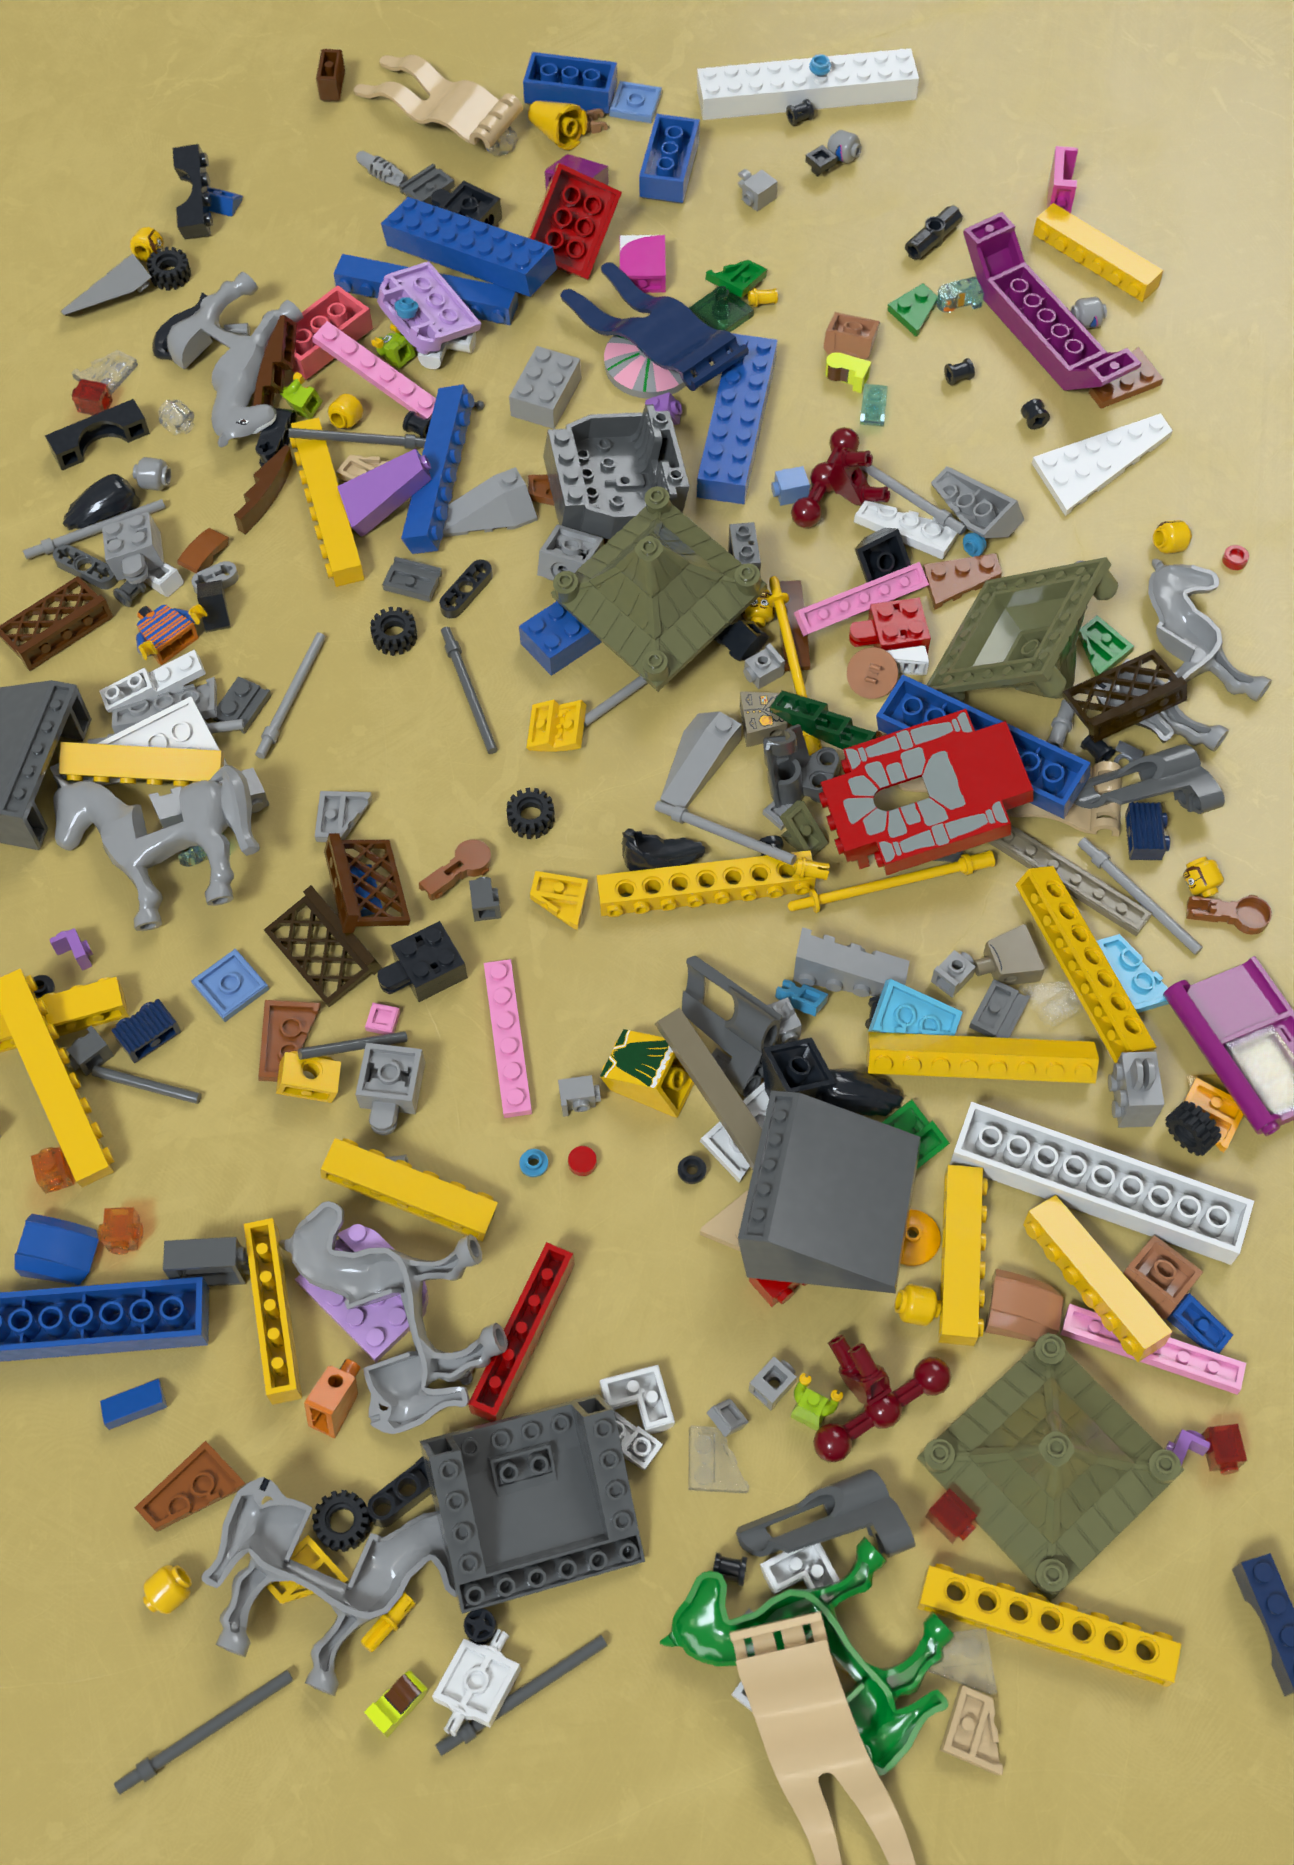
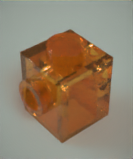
M59 1147L45 1148L38 1154L31 1156L36 1182L45 1194L74 1185L70 1167Z
M134 1207L104 1208L103 1224H100L98 1228V1238L111 1253L123 1255L127 1254L128 1251L138 1250V1240L143 1239V1224L140 1223V1216Z

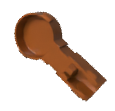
M475 839L460 843L455 850V857L450 860V863L444 867L441 866L420 881L419 889L426 891L428 898L433 901L441 897L444 892L453 887L460 879L463 880L467 876L485 875L489 872L491 864L489 847L484 842ZM459 862L463 864L460 868L458 867Z
M1256 895L1243 897L1238 902H1224L1220 899L1204 898L1203 896H1191L1187 901L1186 919L1217 923L1218 921L1227 922V924L1235 925L1239 931L1245 934L1254 935L1263 932L1272 918V911L1268 903Z

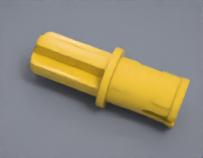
M403 1592L389 1612L380 1616L378 1621L361 1639L362 1645L370 1652L375 1651L392 1630H398L397 1626L412 1608L416 1606V1603Z

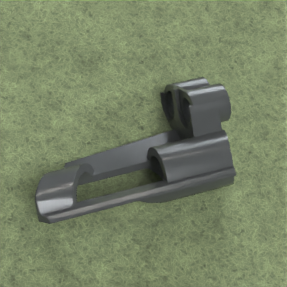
M797 724L784 730L785 741L768 740L765 748L768 764L767 778L775 808H779L781 805L794 804L797 800L801 801L804 796H808L813 801L821 803L818 793L823 792L822 787L816 788L815 786L820 785L822 781L839 776L840 773L839 756L835 749L824 747L809 756L801 726ZM776 756H788L789 759L777 764ZM827 762H831V763H832L831 765H823L824 763H827Z
M1182 744L1136 759L1121 769L1088 779L1074 804L1082 808L1092 809L1113 802L1122 805L1173 792L1175 800H1178L1179 804L1187 809L1188 812L1203 814L1223 807L1225 797L1212 775L1201 767L1197 752L1191 746ZM1135 772H1139L1141 782L1101 795L1093 787Z
M697 956L689 957L686 960L688 981L686 990L683 991L682 1011L693 1024L732 1056L724 1074L735 1090L747 1098L759 1087L761 1079L764 1078L761 1051L764 1047L776 1044L782 1015ZM705 977L732 996L734 1000V1013L730 1020H724L703 1005L706 985Z
M872 1469L818 1489L800 1503L742 1525L736 1531L740 1546L751 1555L759 1557L767 1556L780 1550L791 1553L863 1528H867L869 1536H873L881 1554L885 1553L887 1557H892L916 1546L912 1531L900 1508L889 1496L882 1478ZM822 1504L828 1515L775 1538L765 1528Z

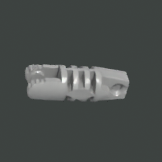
M366 151L357 153V162L367 168L370 175L382 182L400 188V185L407 181L408 177L396 165L378 155L372 156Z

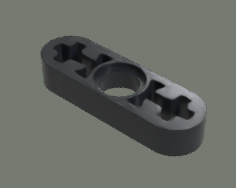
M480 559L472 562L440 598V610L444 617L456 618L460 616L492 580V567L488 561ZM464 585H470L473 587V589L467 593L461 592L459 590Z

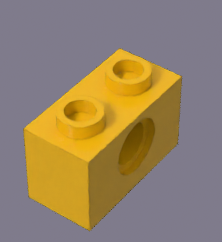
M298 1051L285 1052L279 1064L276 1094L332 1103L338 1093L341 1062L334 1061L328 1056L300 1060ZM308 1071L312 1073L315 1078L309 1079L304 1076L303 1072Z

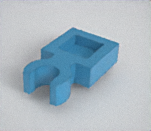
M786 979L783 980L782 988L777 987L775 995L779 1000L788 997L793 1008L812 1016H816L828 1000L827 993L805 984L799 988L794 982Z

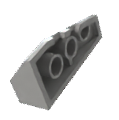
M948 466L931 482L934 489L966 528L984 538L1009 537L1024 521L1017 500Z
M722 712L698 713L682 734L660 801L674 807L679 805L687 808L741 741L742 724Z

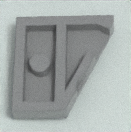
M320 791L315 829L316 842H327L329 833H339L341 840H345L371 803V792Z

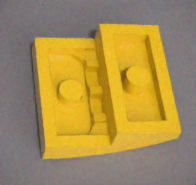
M554 699L532 704L526 748L530 751L542 752L580 749L587 705L582 700L559 705Z

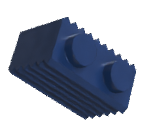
M1160 802L1129 803L1125 813L1129 860H1162L1165 852H1168L1170 848V838L1164 833V828L1167 827V813L1162 812Z
M156 999L154 1002L145 1003L139 1012L132 1015L131 1018L121 1019L116 1024V1027L111 1030L133 1063H136L181 1033L177 1022L159 999Z

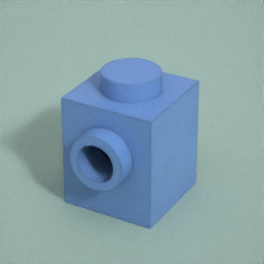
M803 466L775 471V480L771 483L773 496L778 498L780 506L793 504L798 499L809 495L810 484Z

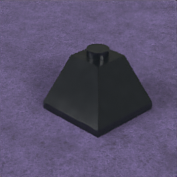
M883 528L863 538L855 548L866 583L911 565L899 529Z
M812 1037L764 1047L761 1051L764 1086L768 1097H770L772 1090L802 1093L816 1099L836 1085V1081Z

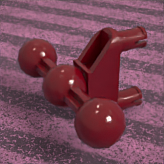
M843 427L836 429L832 433L829 441L832 453L827 462L818 463L812 469L810 479L813 487L809 495L798 499L792 506V520L798 527L807 529L814 527L820 521L822 511L819 502L824 493L835 491L836 494L841 495L857 506H862L865 500L884 503L890 500L891 494L887 486L870 487L860 466L870 467L873 462V456L869 450L858 451L859 437L853 429Z
M844 1335L834 1337L828 1342V1345L840 1364L838 1372L858 1401L864 1404V1411L843 1425L829 1423L821 1426L816 1431L813 1440L815 1452L826 1462L844 1460L851 1451L854 1439L872 1427L886 1429L895 1426L901 1418L902 1407L920 1395L936 1396L944 1393L950 1386L952 1378L950 1368L943 1360L937 1357L922 1359L914 1368L913 1378L892 1392L890 1379L882 1366L875 1364L865 1344L859 1343L851 1348Z

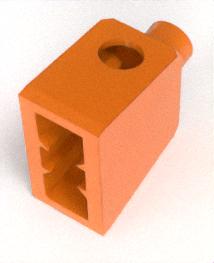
M345 1359L340 1369L334 1366L326 1368L304 1402L309 1427L334 1439L336 1438L358 1395L356 1376L361 1368L356 1362Z

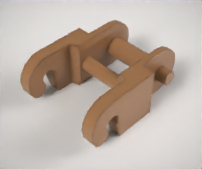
M602 109L587 110L588 122L586 132H591V134L599 133L602 126L604 130H607L606 122L593 121L597 120L598 114H600L601 118L604 117Z

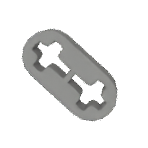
M224 561L197 572L192 577L191 582L197 594V584L222 580L225 589L234 585L238 581L239 576L236 566L230 561Z

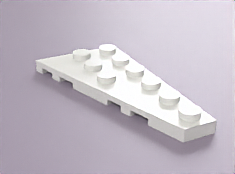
M1158 414L1033 457L1032 465L1066 516L1076 505L1084 503L1092 493L1100 491L1121 475L1125 468L1131 464L1134 465L1140 460L1141 456L1148 451H1153L1170 438L1172 429L1163 416Z
M191 696L97 743L220 751ZM224 758V766H225V765H228V764H227V762H226V760H225V758ZM59 763L50 767L54 776H59L66 780L67 776L59 774ZM83 777V781L93 782V777ZM110 778L109 783H93L101 784L102 786L120 783V778ZM66 780L67 782H69V783H71V784L76 783V782H79V781H68V780Z

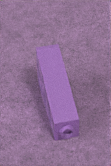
M413 449L337 486L350 525L361 537L370 532L431 480L429 473L431 465L425 455L421 456L416 449Z

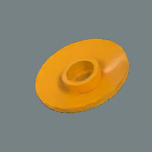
M910 1209L901 1259V1264L919 1266L925 1264L936 1255L940 1247L941 1235L937 1224L929 1215L919 1210ZM909 1230H914L917 1232L918 1236L915 1238H911L908 1236L907 1232Z

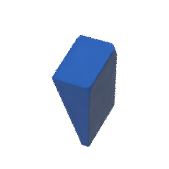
M1190 1293L1184 1296L1167 1318L1173 1326L1200 1347L1217 1354L1221 1352L1233 1336Z

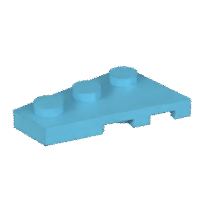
M1120 934L1097 940L1099 947L1137 1013L1169 1004L1163 996L1164 992L1168 989L1162 982L1163 977L1157 971L1153 973L1142 962L1143 957Z
M888 979L885 981L868 1031L955 1036L963 1012L897 981Z

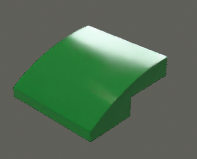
M912 1099L881 1122L920 1137L921 1145L917 1169L950 1144L934 1121L929 1122Z

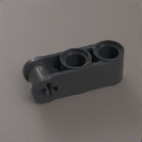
M274 408L276 410V419L270 426L261 430L255 447L256 453L260 456V467L268 462L285 445L289 446V428H292L291 423L296 422V412L294 410Z
M423 1456L413 1466L369 1499L368 1512L376 1526L383 1528L392 1525L431 1495ZM411 1484L416 1487L415 1493L411 1496L400 1494L401 1488L405 1485ZM380 1504L391 1506L390 1512L385 1516H378L374 1511Z

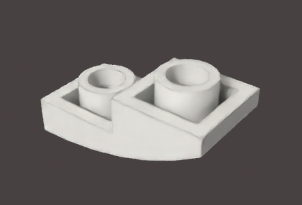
M614 1411L624 1458L645 1470L663 1444L641 1427H635Z

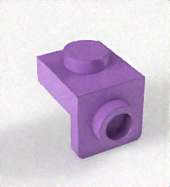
M670 392L645 400V405L653 404L655 411H670L673 424H680L682 406Z
M75 928L69 931H62L49 939L57 955L72 950L82 971L92 967L89 956L93 955L87 940L81 941Z
M1182 1429L1176 1436L1174 1443L1168 1441L1165 1449L1175 1453L1182 1465L1188 1449L1204 1456L1209 1450L1211 1443L1204 1440L1205 1437L1196 1431H1185Z

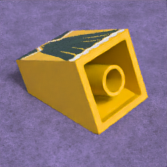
M623 1029L619 1039L615 1042L614 1049L600 1074L601 1079L611 1091L678 1118L694 1085V1082L664 1037Z

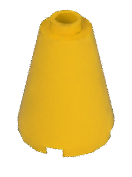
M535 101L528 109L529 121L559 148L564 150L575 148L581 142L578 141L581 134L585 135L588 122L586 112L576 104Z

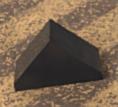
M222 580L197 584L198 603L208 614L207 617H202L205 631L211 632L231 628Z

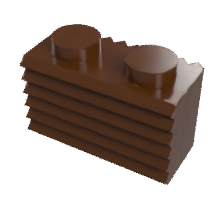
M340 49L321 50L316 74L319 99L339 101L341 98L345 65L343 51Z

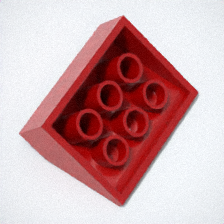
M558 163L528 238L553 246L557 269L588 280L622 192Z

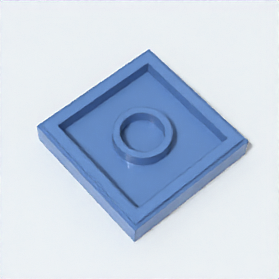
M620 81L609 110L610 117L652 123L662 94V88Z
M236 948L191 980L193 986L224 1022L269 990L268 985Z

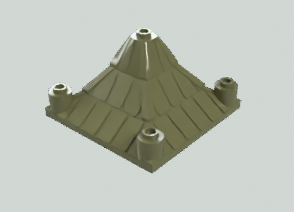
M656 486L646 492L644 497L646 506L638 515L633 517L590 559L579 567L575 573L563 571L555 576L553 580L554 590L551 592L552 598L659 692L767 589V583L761 579L757 566L750 563L741 564L740 561L728 553L692 520L680 512L671 503L669 492L665 488Z
M1104 557L986 580L929 679L927 686L963 703L965 699L963 691L984 688H1015L1022 692L1043 697L1063 698L1062 692L1073 687L1077 651L1075 644L1087 610V604L1093 595L1097 600L1111 599L1116 594L1119 586L1109 571L1112 564L1108 558Z
M1049 1332L1039 1337L1035 1346L945 1432L937 1439L930 1441L926 1445L925 1450L917 1457L919 1462L1050 1602L1184 1471L1177 1455L1170 1450L1163 1449L1066 1351L1064 1341L1059 1336Z

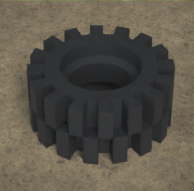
M164 247L165 251L158 249V254L153 252L151 258L148 257L147 269L155 287L158 286L161 290L165 287L166 291H170V287L176 290L178 285L181 287L185 286L184 282L188 283L189 277H191V269L186 254L180 249L177 251L175 247H172L171 250L168 247ZM169 267H175L171 270H164Z
M388 607V612L382 609L380 610L381 615L376 613L374 615L375 620L372 619L370 622V631L376 649L378 651L382 649L383 654H387L390 651L391 656H395V651H399V655L404 654L403 649H406L407 652L410 651V645L414 646L416 644L415 639L418 637L413 615H409V611L406 609L402 613L401 607H397L396 611L393 610V607ZM391 627L403 628V631L398 635L390 636L384 633Z
M525 788L526 793L518 790L517 797L513 794L510 797L511 802H507V819L512 832L515 834L518 831V836L521 838L526 834L527 839H531L533 834H535L536 839L540 838V832L546 835L548 828L552 829L553 822H555L554 804L551 797H547L545 791H542L540 794L538 788H534V792H530V788ZM530 807L541 811L540 816L535 819H525L520 815L524 809Z
M1184 1101L1166 1117L1165 1121L1167 1122L1165 1125L1169 1128L1168 1132L1174 1135L1173 1139L1176 1142L1179 1141L1183 1149L1186 1147L1189 1153L1192 1154L1194 1152L1196 1156H1203L1220 1140V1128L1215 1126L1216 1121L1209 1118L1210 1114L1208 1112L1204 1113L1202 1111V1107L1199 1105L1196 1107L1195 1103Z
M341 1490V1493L333 1491L331 1492L332 1496L327 1498L325 1495L322 1498L323 1502L321 1505L317 1503L315 1507L316 1514L312 1516L314 1521L313 1529L319 1540L327 1548L330 1547L333 1551H338L339 1549L342 1552H347L348 1548L352 1547L355 1549L360 1541L363 1543L366 1540L365 1535L370 1533L371 1527L369 1525L372 1521L368 1507L356 1493L352 1492L350 1494L347 1490ZM346 1509L352 1512L354 1516L353 1525L346 1532H335L330 1525L331 1517L336 1511Z

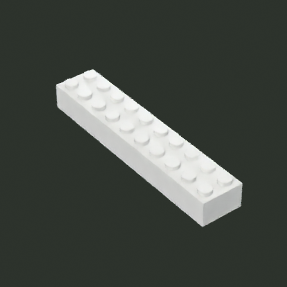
M911 49L827 56L831 63V70L822 76H817L810 71L809 63L812 58L697 69V93L702 119L710 120L786 112L787 106H796L805 99L810 100L813 109L916 100L919 77Z
M974 1102L970 1104L950 1165L983 1168V1177L1047 1200L1057 1195L1067 1207L1151 1237L1155 1235L1162 1241L1232 1265L1240 1254L1254 1204L1253 1200Z

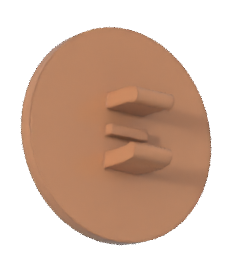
M864 648L858 651L848 663V683L852 690L861 697L868 699L883 697L894 688L897 682L898 667L896 661L890 653L881 648Z

